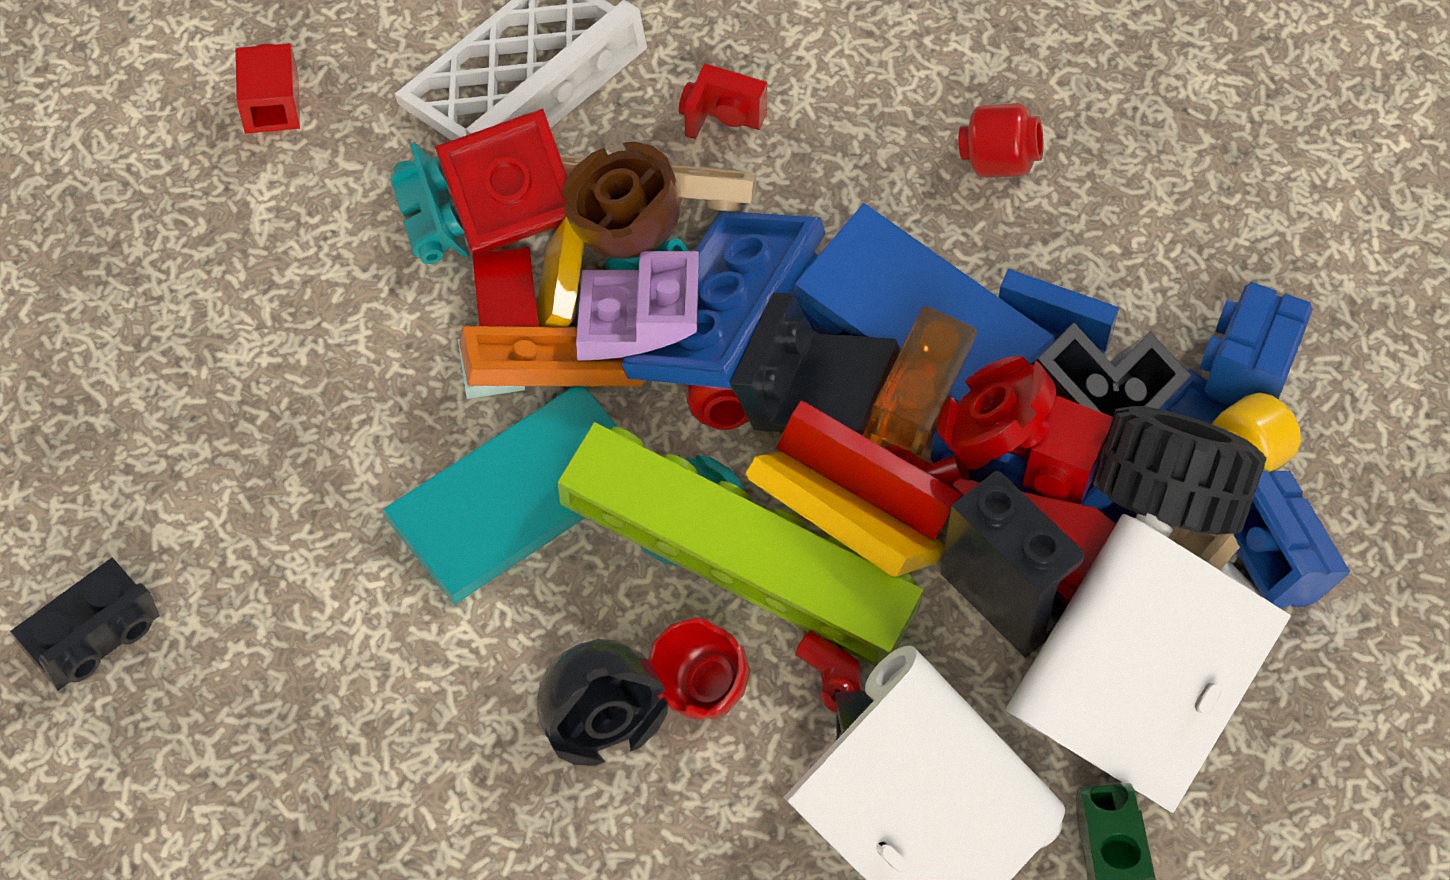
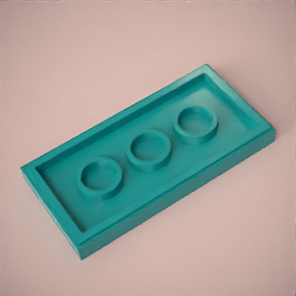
M573 386L383 509L385 519L455 605L585 519L582 515L560 505L558 481L594 422L609 430L612 427H618V425L584 386Z

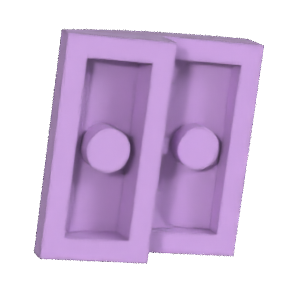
M699 251L640 252L639 270H582L576 338L577 360H601L641 354L668 346L696 333Z

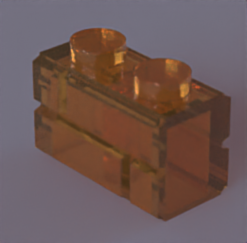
M923 306L873 405L866 431L883 441L900 446L915 455L921 456L938 422L940 413L968 361L978 331L973 326L936 309Z

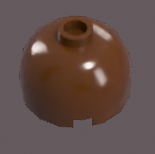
M635 141L625 142L623 145L626 150L616 151L609 155L605 148L599 149L577 164L565 181L562 194L566 199L564 208L566 217L573 231L594 252L615 259L637 258L641 252L654 251L670 237L677 226L682 202L680 187L667 156L652 145Z

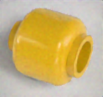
M1256 393L1245 396L1223 411L1212 422V425L1230 431L1255 445L1267 457L1263 471H1268V473L1279 470L1294 458L1299 451L1301 433L1297 419L1284 402L1272 395Z

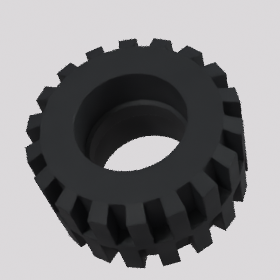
M1121 407L1115 410L1092 483L1111 501L1137 514L1146 516L1149 513L1157 517V520L1190 531L1215 535L1233 534L1243 530L1267 457L1248 440L1204 421L1152 407Z

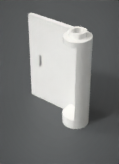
M1149 513L1146 516L1137 514L1135 518L1122 514L1004 711L1047 738L1071 750L1122 783H1131L1135 791L1169 812L1174 813L1291 615L1169 539L1168 537L1173 529L1168 524L1157 520V517ZM1209 684L1208 688L1206 689L1205 693L1203 694L1202 698L1200 699L1199 703L1195 708L1196 701L1198 700L1205 686Z
M904 646L893 651L874 668L865 685V692L873 702L783 797L865 880H1011L1040 848L1046 847L1057 838L1062 830V820L1065 814V806L1059 798L913 646ZM885 842L886 844L880 846L878 843Z

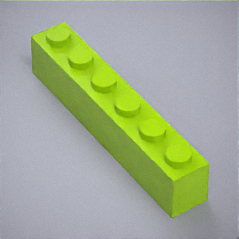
M595 422L593 423L558 481L560 505L807 632L810 630L817 632L844 651L874 666H877L886 656L898 649L919 610L924 592L923 588L915 585L916 581L910 574L906 573L892 577L871 562L861 558L858 553L834 537H828L826 540L806 530L805 524L790 512L782 509H774L771 512L751 502V497L740 487L726 481H720L719 484H716L698 475L695 467L685 459L673 454H666L665 457L643 447V442L626 429L612 427L609 430Z

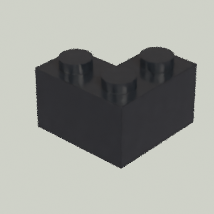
M1075 323L1044 344L1028 360L1030 365H1034L1035 361H1037L1054 381L1056 396L1112 417L1115 410L1121 407L1145 406L1160 409L1191 376L1151 331L1109 361Z

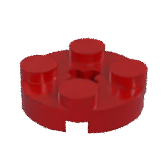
M1011 356L997 360L981 368L965 381L971 390L959 403L952 396L949 398L940 413L937 427L941 439L968 469H979L992 459L1005 455L1018 446L1030 448L1044 439L1050 428L1046 417L1051 412L1055 402L1056 386L1045 369L1037 361H1035L1034 365H1030L1024 356Z

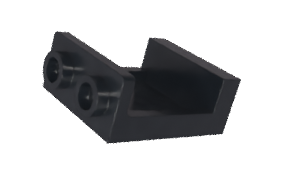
M996 471L951 505L941 575L1026 658L1046 642L1067 606L1055 595L1057 586L1061 580L1083 563L1085 554L1075 542L1003 473Z

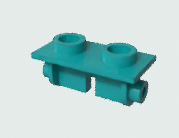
M415 142L410 144L414 161L406 160L397 163L393 168L394 173L391 175L390 181L400 212L405 217L421 209V212L403 221L413 255L420 258L424 264H433L440 261L443 257V252L452 247L463 257L470 256L463 236L465 232L456 206L451 199L448 190L449 186L438 156L432 159Z

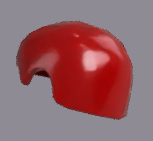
M695 617L670 624L653 641L648 661L653 666L665 688L664 693L659 694L658 697L662 699L664 695L668 706L672 710L688 718L702 721L706 718L716 719L729 713L744 696L751 671L744 647L738 643L731 633L704 618Z

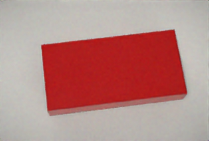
M530 248L490 251L477 256L472 254L479 326L539 327Z

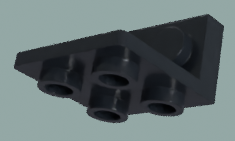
M773 293L732 377L730 385L754 430L783 433L792 413L800 401H803L863 436L900 353V347L897 340L892 338L815 334L795 294Z

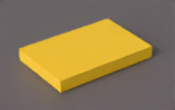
M783 452L755 456L745 473L748 476V480L892 577L934 565L939 561L944 552L945 544L935 538L934 541Z

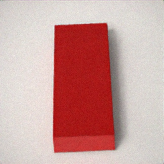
M800 401L792 413L776 449L933 541L950 515L951 505L958 501L961 496L955 489L803 401Z

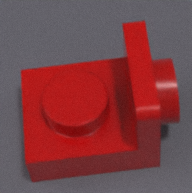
M704 63L696 82H687L681 94L678 112L685 115V136L696 139L707 115L714 116L720 122L731 127L747 126L760 130L767 115V82Z

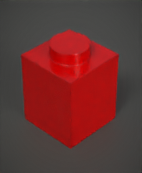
M260 44L257 46L235 48L236 101L244 133L300 129L299 76L292 44Z
M1056 396L1052 410L1046 417V421L1050 425L1049 431L1043 440L1031 448L1022 485L1038 491L1044 497L1082 504L1094 477L1113 417Z

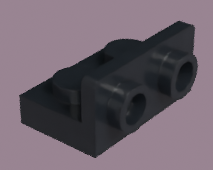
M112 557L10 632L16 643L56 690L59 691L70 682H80L92 675L99 667L101 659L121 644H132L142 638L149 631L152 621L160 615L150 591L142 583L136 584Z

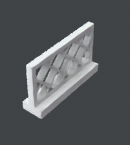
M511 0L395 93L397 103L451 141L542 108L551 129L647 49L640 9L625 0L621 1L617 6L605 0H567V4L538 7V2L541 0ZM600 18L590 28L575 31V19ZM566 21V32L537 35L538 23ZM528 25V36L499 39V34L509 26ZM564 48L551 60L536 62L537 51ZM528 52L526 64L498 66L499 55ZM489 56V68L460 70V65L469 58ZM525 80L509 94L497 95V83ZM488 84V96L459 99V87ZM449 88V100L424 102L420 99L430 89ZM486 112L466 129L457 123L458 115Z

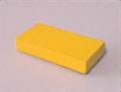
M565 217L546 244L537 303L539 327H568L574 320L584 242L573 231L567 217Z

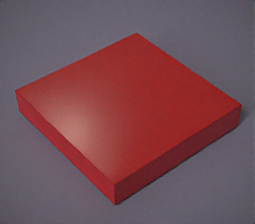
M543 108L435 146L473 256L556 228L565 219L564 208L566 199L562 192L568 176Z

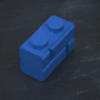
M1254 282L1245 285L1238 302L1227 299L1215 332L1223 334L1224 337L1221 339L1213 335L1211 336L1200 365L1201 370L1210 372L1204 389L1206 397L1230 406L1243 397L1256 393L1272 395L1279 399L1313 310L1311 302L1286 293L1278 296L1277 290Z
M1263 471L1243 530L1233 533L1240 547L1237 554L1261 596L1279 608L1288 607L1289 605L1292 607H1302L1314 604L1346 578L1350 570L1308 499L1302 497L1303 491L1291 471H1272L1270 473Z

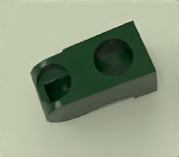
M1132 784L1079 787L1076 794V814L1087 879L1156 880L1142 811L1138 809Z

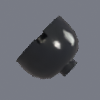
M596 639L577 644L566 650L547 667L539 683L537 713L541 727L558 758L573 765L596 766L606 762L598 753L600 750L628 739L630 752L641 748L658 732L668 713V702L664 695L662 699L658 697L659 694L664 693L665 688L653 666L641 652L617 640Z

